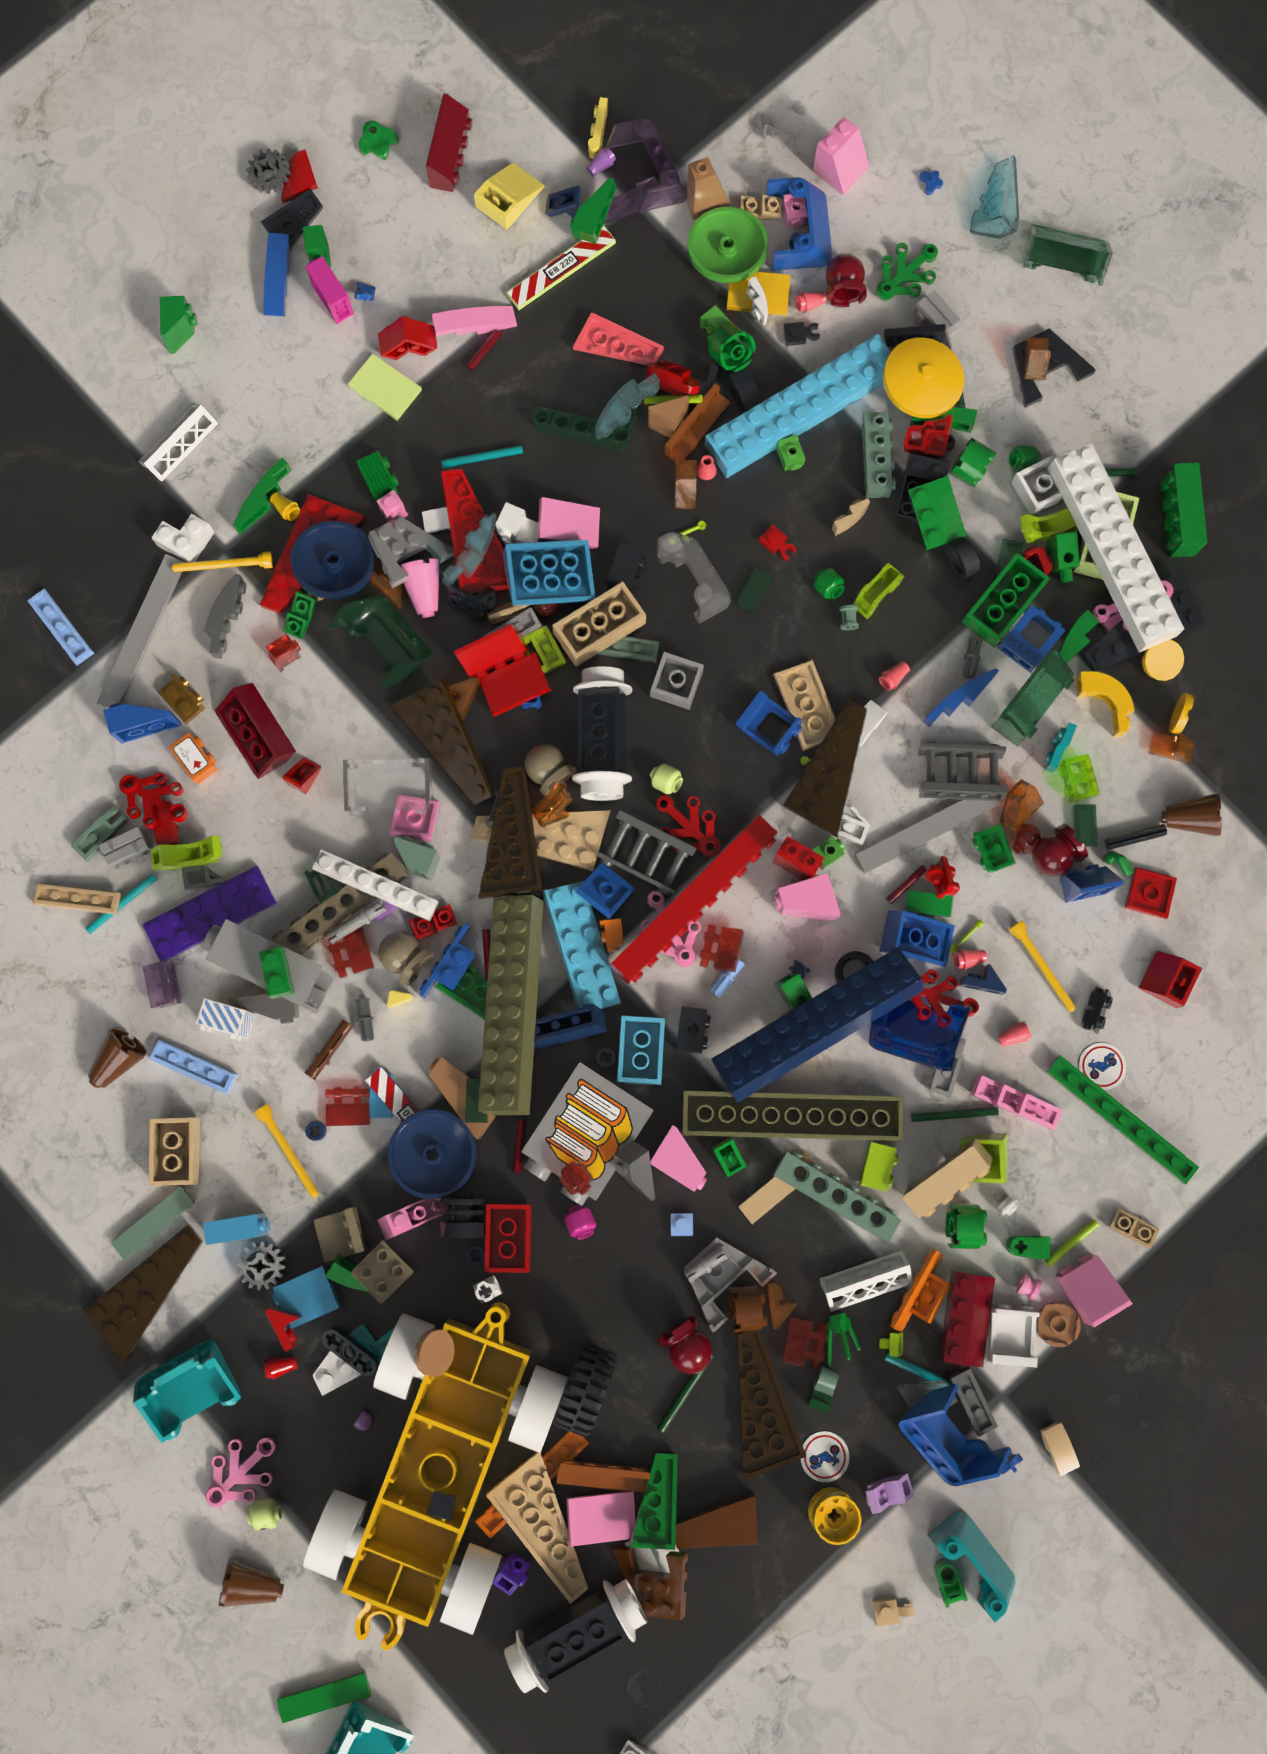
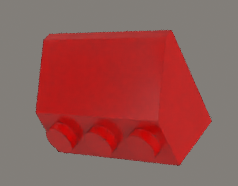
M510 624L454 651L467 674L470 677L479 679L488 675L487 671L493 668L498 670L507 665L506 662L512 659L517 661L524 658L525 653L529 652V649L520 629Z

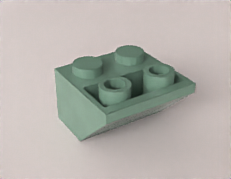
M401 836V838L395 837L394 843L410 873L432 881L440 860V856L437 850L434 849V846L422 842L421 845L413 842L414 839L406 836Z

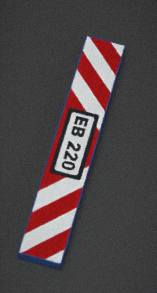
M382 1066L365 1080L400 1123L412 1114L420 1112Z

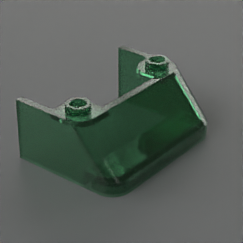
M1031 224L1022 257V267L1036 269L1041 265L1080 273L1084 277V281L1095 283L1097 280L1098 285L1102 286L1113 252L1109 242Z
M381 595L345 603L328 626L330 630L344 626L352 636H365L389 665L384 669L386 677L379 684L381 689L402 682L432 655L428 645L391 602Z
M1053 648L1049 650L991 726V728L1017 747L1026 737L1031 739L1038 730L1035 725L1064 688L1068 690L1075 681L1072 678L1074 675L1073 671Z

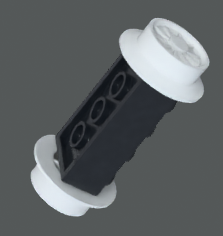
M603 666L586 668L582 671V683L573 687V692L578 694L577 774L572 776V780L581 785V798L595 801L618 800L623 798V785L632 781V777L625 774L626 695L632 693V687L624 683V671L621 669Z
M626 1579L615 1586L604 1580V1589L526 1634L521 1630L516 1631V1643L505 1648L504 1654L516 1683L524 1693L535 1687L540 1688L546 1693L549 1691V1685L629 1639L632 1642L636 1641L635 1630L646 1624L647 1618L634 1590Z

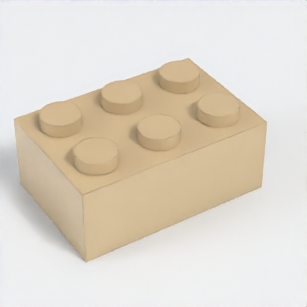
M200 1118L150 1119L149 1186L199 1184Z

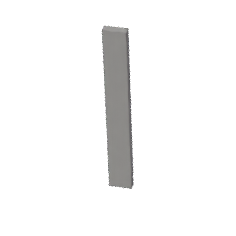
M165 554L99 696L98 705L109 708L112 704H122L182 572H174L172 565L185 563L184 561Z
M1004 779L999 781L1001 785H1007ZM1007 785L1008 793L1004 801L961 800L855 854V857L864 874L1013 799L1014 796Z

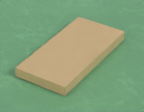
M813 660L773 673L786 710L802 720L801 726L803 728L797 735L802 751L820 746L836 718Z

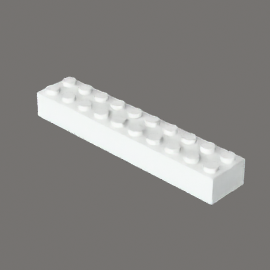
M1088 444L1055 458L1048 469L1138 651L1142 652L1177 637L1184 630V627L1093 444Z

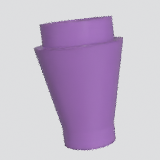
M608 147L601 148L586 169L594 177L614 165L613 162L616 160V157Z

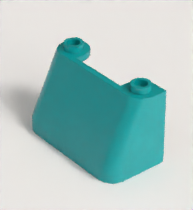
M207 1339L140 1377L134 1385L133 1404L159 1441L163 1443L179 1435L182 1422L220 1401L223 1406L234 1405L241 1399V1391L219 1347L213 1339Z
M956 1511L927 1535L947 1559L956 1560L964 1553L968 1556L984 1577L978 1583L982 1594L977 1601L995 1623L1007 1612L1016 1583L1015 1575L966 1512Z
M353 1702L326 1754H395L396 1751L404 1753L412 1744L413 1734L408 1728L366 1705Z

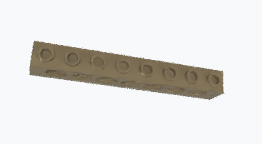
M392 853L380 856L377 859L378 863L372 867L368 866L365 868L376 874L383 870L387 871L386 878L396 883H400L409 877ZM343 884V888L337 893L334 891L324 898L326 901L322 904H316L309 908L307 915L294 919L290 923V927L285 931L280 930L272 936L273 939L271 941L302 955L326 937V932L358 914L360 909H365L378 898L366 893H360L359 890ZM345 896H352L351 904L344 906L342 904L343 898ZM333 908L335 910L334 916L329 919L325 918L326 910ZM316 921L317 928L314 931H308V924ZM299 934L300 939L298 943L291 944V936Z

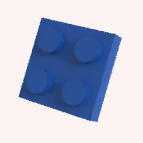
M601 863L581 884L576 893L610 919L633 893L635 888L605 864Z

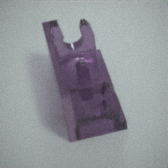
M164 960L142 966L151 1008H165L182 1003L174 962Z

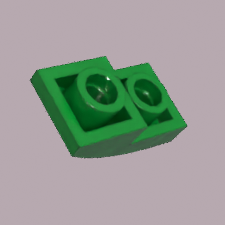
M298 590L295 594L291 611L287 613L282 632L303 639L318 598Z
M908 890L906 911L951 917L954 896L945 895L940 899L936 897L935 893Z

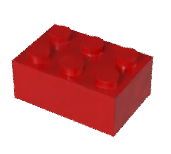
M486 1204L484 1272H530L532 1204Z

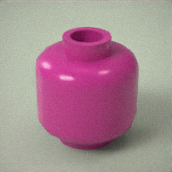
M580 1205L571 1207L568 1210L569 1213L564 1218L570 1236L577 1237L578 1240L591 1236L596 1228V1222L591 1210Z

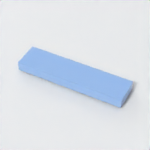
M42 589L27 600L77 666L94 654L45 589Z
M161 1039L157 1040L149 1056V1059L226 1094L229 1093L237 1076L236 1073Z

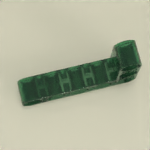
M628 388L623 391L615 423L539 407L532 413L533 426L540 433L624 451L629 448L640 408V394L634 388ZM627 399H634L635 402H633V403H628L626 400H627ZM624 417H628L631 420L628 422H624L621 419ZM539 418L547 419L545 422L537 421ZM560 422L566 423L563 427L557 426ZM585 427L586 430L581 432L578 431L577 428ZM603 431L606 434L604 436H598L596 433ZM618 436H624L626 439L623 441H619L616 438Z

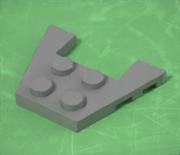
M399 517L370 531L368 535L377 558H380L382 562V569L389 577V584L392 588L408 579V574L397 563L426 549L435 559L439 560V563L454 556V551L451 547L403 517Z
M717 1237L684 1267L685 1270L700 1261V1257H706L718 1249V1247H721L728 1258L713 1267L710 1273H704L691 1283L713 1333L728 1320L713 1300L744 1271L747 1270L762 1287L777 1274L771 1268Z

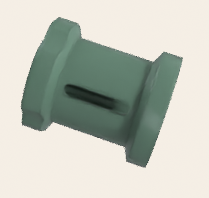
M841 606L839 608V611L842 613L840 629H858L859 623L856 620L858 606Z

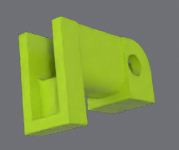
M888 562L879 574L862 588L853 605L858 606V612L868 619L880 601L898 587L904 575Z

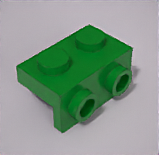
M1001 824L973 833V845L977 851H980L982 856L980 858L981 866L988 873H994L1016 864Z

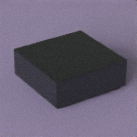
M434 1490L427 1515L450 1521L456 1495Z

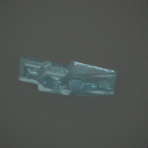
M655 373L640 384H637L632 379L616 392L603 409L596 424L595 437L597 440L602 437H608L613 432V429L619 425L624 426L631 418V407L632 409L636 408L647 396L652 397L658 392L660 379Z
M494 512L490 517L486 515L479 522L480 527L476 532L471 530L465 537L466 542L464 546L468 552L463 551L457 558L459 562L454 567L450 565L442 574L444 576L442 583L448 588L462 573L469 579L483 561L496 525L497 515Z

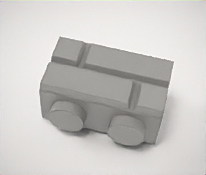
M935 290L917 302L914 309L915 319L919 323L923 322L925 326L946 324L949 335L958 328L961 321Z
M139 826L99 844L108 866L117 870L125 869L129 866V862L135 859L140 861L147 858L150 849H152L144 830Z

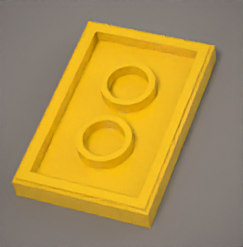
M756 272L745 280L729 283L727 310L751 312L753 301L747 294L748 280L755 276L764 291L768 314L787 316L791 275Z

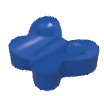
M934 170L932 173L924 171L920 174L919 180L926 183L925 193L927 195L933 194L935 189H941L943 181L938 178L939 172L937 170Z
M358 282L354 298L372 301L374 300L376 288Z
M1019 1453L1013 1454L1006 1462L1001 1473L1002 1475L1010 1469L1014 1473L1017 1471L1015 1465L1023 1460Z

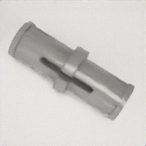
M718 1247V1249L706 1257H700V1261L683 1270L690 1283H692V1281L704 1273H710L713 1267L728 1258L721 1247Z

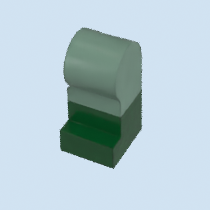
M821 1366L807 1401L808 1407L828 1414L839 1372Z

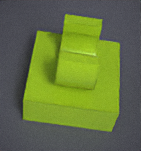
M903 1332L890 1333V1338L880 1339V1348L890 1349V1356L899 1357L903 1355Z

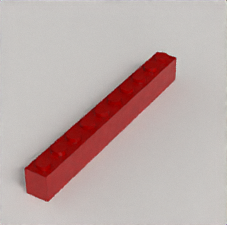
M759 815L610 964V968L628 985L632 981L636 983L644 975L642 971L647 966L651 968L659 960L657 955L661 951L666 953L674 945L672 940L676 936L681 938L689 930L687 925L691 921L696 923L703 916L701 911L706 906L711 908L718 900L716 896L721 891L726 893L733 885L731 881L736 876L741 878L748 870L746 866L750 862L754 864L762 856L760 852L765 847L769 849L777 841L775 836L778 832Z

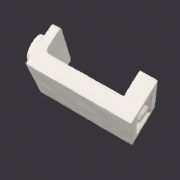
M998 1304V1308L991 1307L988 1362L1037 1368L1038 1358H1035L1036 1320L1039 1317V1312L1033 1311V1307L1020 1306V1310L1011 1309V1305Z

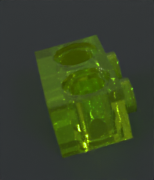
M1089 754L1064 759L1059 764V776L1061 779H1064V794L1069 799L1070 804L1094 799L1100 795ZM1075 765L1079 769V774L1073 773L1070 766ZM1076 785L1084 788V794H1080L1076 790Z

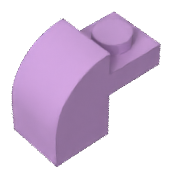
M908 1473L875 1481L867 1485L868 1490L865 1491L866 1501L871 1508L872 1514L882 1512L889 1505L906 1503L914 1496Z

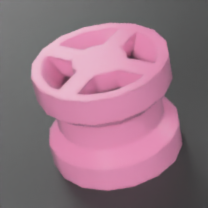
M1024 1273L1018 1282L1016 1293L1020 1295L1025 1294L1034 1301L1040 1291L1042 1280L1038 1278L1032 1279L1029 1274Z

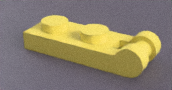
M600 97L599 105H595L594 108L596 123L591 125V136L593 137L588 141V152L591 159L602 148L608 113V98Z

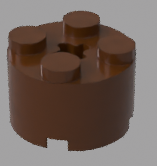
M756 1284L729 1287L728 1291L732 1292V1295H728L727 1302L730 1321L734 1320L735 1326H731L733 1332L761 1330L762 1326H767V1316L765 1312L763 1313L762 1304L765 1303L764 1290H760Z

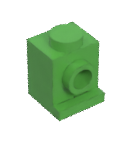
M715 305L700 317V328H705L706 332L710 334L719 326L731 321Z
M798 435L779 440L776 449L785 471L789 469L797 470L804 465L805 456L799 443Z
M833 836L812 849L824 857L820 865L822 870L845 854L843 842L839 838L835 840ZM828 847L834 850L833 854L827 853Z

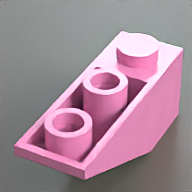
M425 1198L390 1213L377 1221L385 1240H388L444 1215L440 1213V1210H450L449 1205L440 1204V1199L442 1198Z

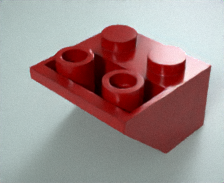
M1157 950L1138 989L1176 1009L1184 1007L1203 968L1182 957Z

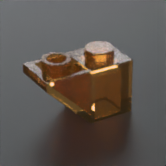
M1021 779L1007 793L1000 818V823L1015 832L1044 804L1035 786Z

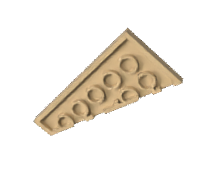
M611 810L532 814L538 857L593 872ZM477 816L471 838L485 842L490 841L492 827L486 826V821L489 820L490 816Z
M536 1452L487 1492L486 1496L571 1604L588 1589L574 1546L569 1545V1532L541 1452Z

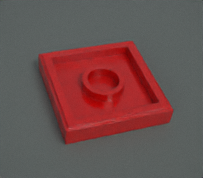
M1135 867L1131 877L1125 909L1168 919L1177 878Z

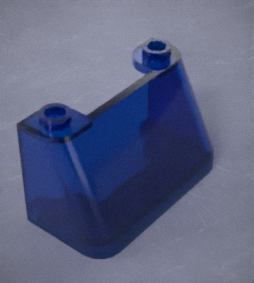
M908 1000L871 1022L869 1045L878 1051L941 1071H950L953 1068L969 1018L970 1008L960 1004L949 1006L946 1013L951 1016L952 1022L946 1028H942L937 1024L938 1016L932 1007H929L932 1011L931 1016L923 1021L917 1017L918 1009L913 1001Z

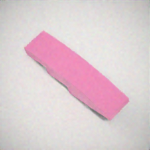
M512 306L471 307L432 314L437 336L457 332L458 336L476 331L480 335L493 332L495 329L502 330L517 326Z
M983 1075L977 1076L970 1094L1052 1130H1055L1062 1109L1005 1084L993 1081Z

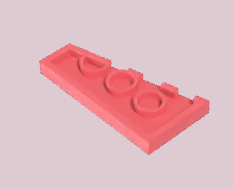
M591 312L573 346V350L643 365H651L658 362L664 351V346Z

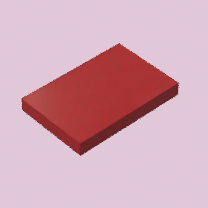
M535 652L479 678L494 717L551 691Z

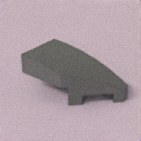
M207 866L181 868L185 890L209 887L225 882L222 876L220 877Z

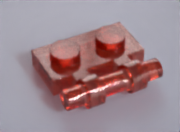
M708 925L707 932H704L703 936L705 942L703 950L700 951L699 958L701 960L699 966L707 968L709 961H714L713 967L715 970L736 972L744 936L743 929L722 927L719 935L715 934V925ZM713 942L718 943L716 953L711 952Z
M359 927L343 937V942L331 944L329 942L331 938L327 939L329 953H332L335 962L333 967L338 972L339 979L348 976L346 968L352 967L353 974L375 968L363 927ZM346 949L349 960L343 961L340 950Z
M354 1086L352 1089H342V1087L326 1089V1098H334V1104H326V1126L370 1125V1103H362V1097H370V1088ZM342 1097H354V1104H342Z
M790 1317L782 1362L805 1367L806 1358L812 1359L811 1368L819 1370L820 1363L824 1359V1354H822L824 1341H827L828 1334H826L827 1325L819 1323L818 1331H811L812 1321ZM810 1338L816 1339L814 1352L808 1351Z

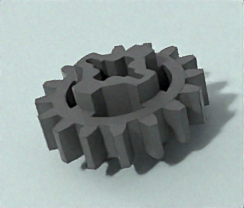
M267 148L266 153L260 150L259 156L253 154L254 161H248L251 167L246 168V171L249 174L247 178L253 188H257L260 193L265 190L269 194L271 189L276 193L278 186L283 189L282 183L283 181H289L286 175H290L291 172L288 169L290 165L284 155L279 154L276 149L272 153L270 148Z

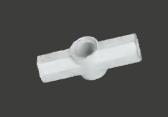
M494 1275L473 1285L477 1299L481 1303L490 1301L502 1294L498 1280H496Z

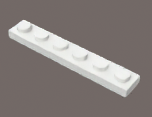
M322 849L312 867L314 871L381 899L427 921L431 920L439 903L433 898Z

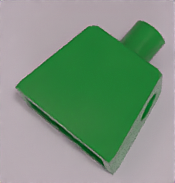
M1077 532L1056 534L1046 541L1048 555L1053 562L1051 571L1052 573L1060 572L1061 583L1073 582L1072 570L1080 565Z
M791 972L774 983L790 1011L812 998L798 973ZM800 996L801 1002L797 1004V998Z

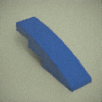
M269 233L264 281V316L285 317L287 276L289 277L290 234Z
M997 668L990 670L956 689L938 704L925 718L924 723L930 727L942 712L950 717L962 702L969 707L999 670Z

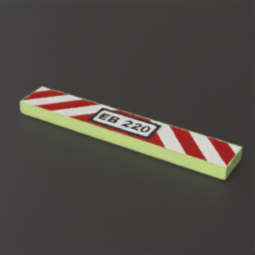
M603 225L597 244L581 240L507 291V296L518 310L522 309L616 244V240Z

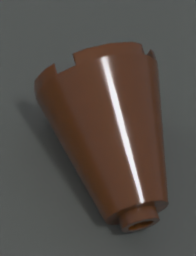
M1211 794L1166 806L1165 811H1161L1162 823H1166L1167 828L1220 836L1222 829L1220 795Z
M113 1027L107 1033L88 1073L90 1084L96 1088H106L144 1058L147 1053L144 1045L136 1037L133 1040L127 1037L129 1034L127 1031Z
M229 1558L218 1606L274 1603L277 1598L282 1597L284 1584L280 1583L281 1578L234 1558Z

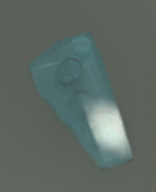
M1014 155L996 163L988 181L989 188L986 194H982L980 198L982 203L979 209L975 210L972 215L970 226L972 234L1001 239L1017 232L1019 202L1016 157Z

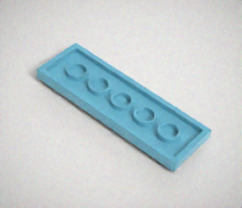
M584 881L545 890L542 892L577 1009L590 1004H595L600 1009L620 1004L621 1002L592 906L576 893Z

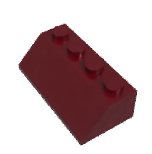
M443 93L426 162V171L430 188L454 192L455 185L459 184L460 173L458 171L459 167H462L464 163L463 150L467 149L468 146L467 133L472 130L473 119L470 118L468 108Z
M253 683L233 687L215 709L216 714L257 779L264 777L285 764L296 752Z
M951 1270L949 1282L951 1287L947 1296L939 1360L963 1366L983 1367L995 1278Z

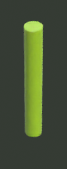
M676 395L645 396L644 404H660L680 397ZM688 395L689 403H702L703 401L702 395Z
M1095 1219L1091 1220L1052 1253L1050 1259H1045V1264L1049 1268L1100 1226Z

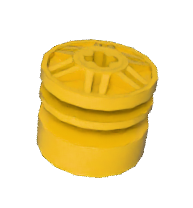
M823 1488L815 1493L809 1502V1521L823 1540L830 1544L841 1545L848 1543L856 1537L861 1526V1514L847 1493L839 1488ZM832 1509H835L837 1513H833V1517H830L828 1513H832Z

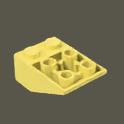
M513 162L482 184L474 194L476 208L507 230L540 193L544 185Z

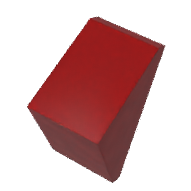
M303 757L283 775L282 779L288 786L306 795L322 766Z

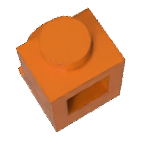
M621 919L600 921V928H605V930L601 931L602 943L607 945V952L619 951L620 947H624Z

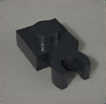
M804 322L784 324L785 345L806 344L807 338L812 341L819 340L820 333L814 334L811 332L818 329V323H811L808 327H804Z

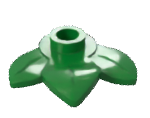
M371 120L363 126V136L359 140V149L363 156L372 151L377 157L386 160L389 145L398 144V137L391 128L381 127L378 122ZM375 128L376 132L370 133L369 129Z

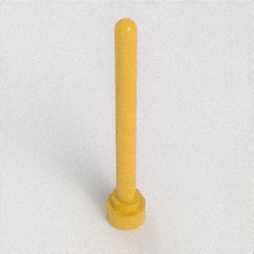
M271 551L258 554V557L176 563L172 565V570L174 572L251 565H259L265 569L273 568V558Z
M1023 920L1009 928L1008 930L1011 935L1021 940L1067 1010L1070 1012L1074 1011V1003L1026 934L1028 932L1026 930L1027 926Z
M266 1104L256 1110L254 1115L257 1120H261L262 1123L265 1122L310 1196L313 1198L317 1197L318 1190L273 1120V1110L270 1105Z

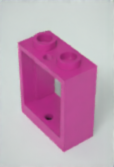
M323 256L310 261L305 268L311 285L336 324L354 315L348 294Z

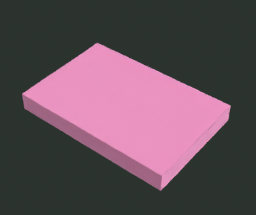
M542 497L539 500L538 539L551 542L588 540L589 548L597 549L600 508Z
M634 1491L567 1498L569 1545L579 1546L631 1539L636 1523Z

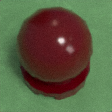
M849 253L839 254L831 259L825 273L828 285L826 300L831 301L832 306L839 308L850 307V303L857 301L861 304L867 297V288L863 283L865 279L863 263L859 258Z
M1065 823L1055 828V835H1047L1040 838L1033 847V864L1040 873L1047 876L1056 877L1065 874L1072 867L1074 861L1081 863L1088 857V851L1083 841L1078 843L1073 836L1076 832Z
M692 1315L682 1325L680 1323L676 1324L664 1332L662 1337L657 1338L661 1347L666 1345L669 1347L668 1355L671 1363L685 1374H696L703 1371L709 1364L712 1356L710 1340L703 1332L695 1330V1326L699 1322Z

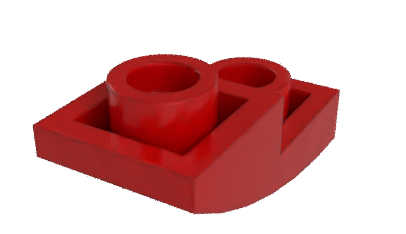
M153 805V816L157 820V826L153 828L157 846L179 844V826L172 820L169 813Z
M450 904L435 909L430 921L421 917L408 921L417 941L458 924Z

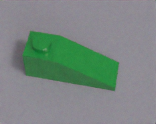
M608 178L577 210L575 217H572L570 229L574 238L597 244L617 189L613 178Z

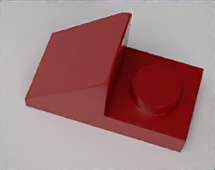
M275 1307L266 1310L265 1312L284 1351L286 1352L297 1346L295 1342L297 1340L296 1333L292 1328L289 1329L288 1324L303 1316Z

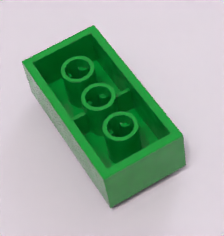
M1199 463L1174 464L1160 482V490L1164 493L1162 509L1166 513L1164 529L1168 533L1166 549L1170 553V558L1195 557L1207 543Z
M1016 553L968 612L962 623L995 648L1046 585L1050 577Z

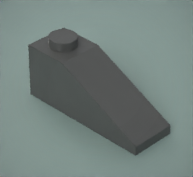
M268 994L228 999L230 1004L280 1021L281 1024L294 1023L293 1019L299 1018L298 1005L283 997L272 999L268 997Z
M632 1141L614 1155L615 1169L636 1191L653 1201L655 1199L649 1150Z

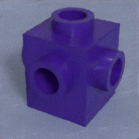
M511 1552L506 1559L504 1557L501 1558L497 1568L498 1572L492 1584L511 1596L518 1586L522 1587L529 1577L526 1572L530 1564L521 1556Z

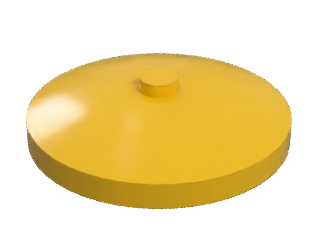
M912 338L897 345L888 356L883 368V385L889 399L904 413L918 418H934L948 412L960 398L964 388V372L957 356L943 343L930 338Z

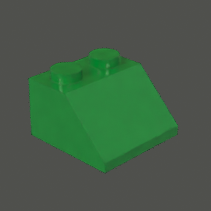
M185 296L160 297V336L170 354H175L194 335V326H197L196 313H193L192 305L187 302Z

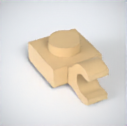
M895 1598L873 1601L877 1627L900 1624L899 1616H915L912 1603L897 1605Z

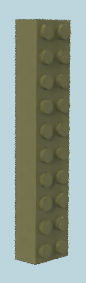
M534 895L494 897L478 1111L487 1115H530L544 904L542 900Z
M683 1091L682 1136L903 1141V1097L753 1093L737 1103L731 1092Z

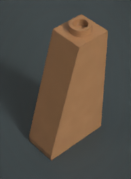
M708 157L691 162L688 166L686 203L693 220L698 219L709 210L719 207H731L724 187Z
M444 1058L435 1059L429 1067L431 1071L428 1075L461 1120L468 1126L473 1136L480 1139L497 1115H487L478 1111L479 1084Z

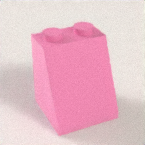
M844 116L817 144L813 172L842 195L869 167L860 130Z
M828 873L778 888L773 898L776 911L780 910L781 915L831 922L836 921L841 915Z
M673 1125L650 1163L693 1192L696 1189L701 1190L707 1181L704 1177L706 1171L677 1127Z
M1087 1253L1078 1259L1079 1263L1074 1266L1069 1264L1059 1270L1061 1274L1056 1276L1084 1324L1096 1327L1132 1305L1131 1300L1098 1255Z

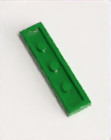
M365 1671L280 1697L276 1701L283 1724L371 1697L372 1693Z

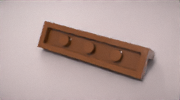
M716 383L703 397L702 403H699L665 444V455L680 466L730 406V401L719 394L720 386Z
M558 1459L556 1484L644 1492L646 1481L650 1478V1472L644 1467Z

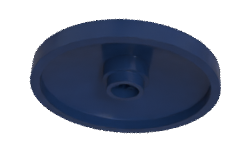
M327 521L311 526L297 538L291 550L290 562L296 581L305 591L323 599H341L357 593L369 582L375 568V554L369 538L359 528L345 522Z
M424 1110L406 1118L394 1131L388 1147V1163L394 1179L410 1194L427 1199L446 1197L458 1191L472 1175L477 1158L475 1139L468 1126L455 1115L442 1110Z

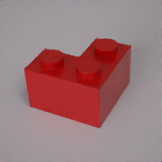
M408 316L399 317L398 320L386 326L385 329L378 333L380 355L393 360H398L409 352L427 356L438 348L434 325L411 319Z

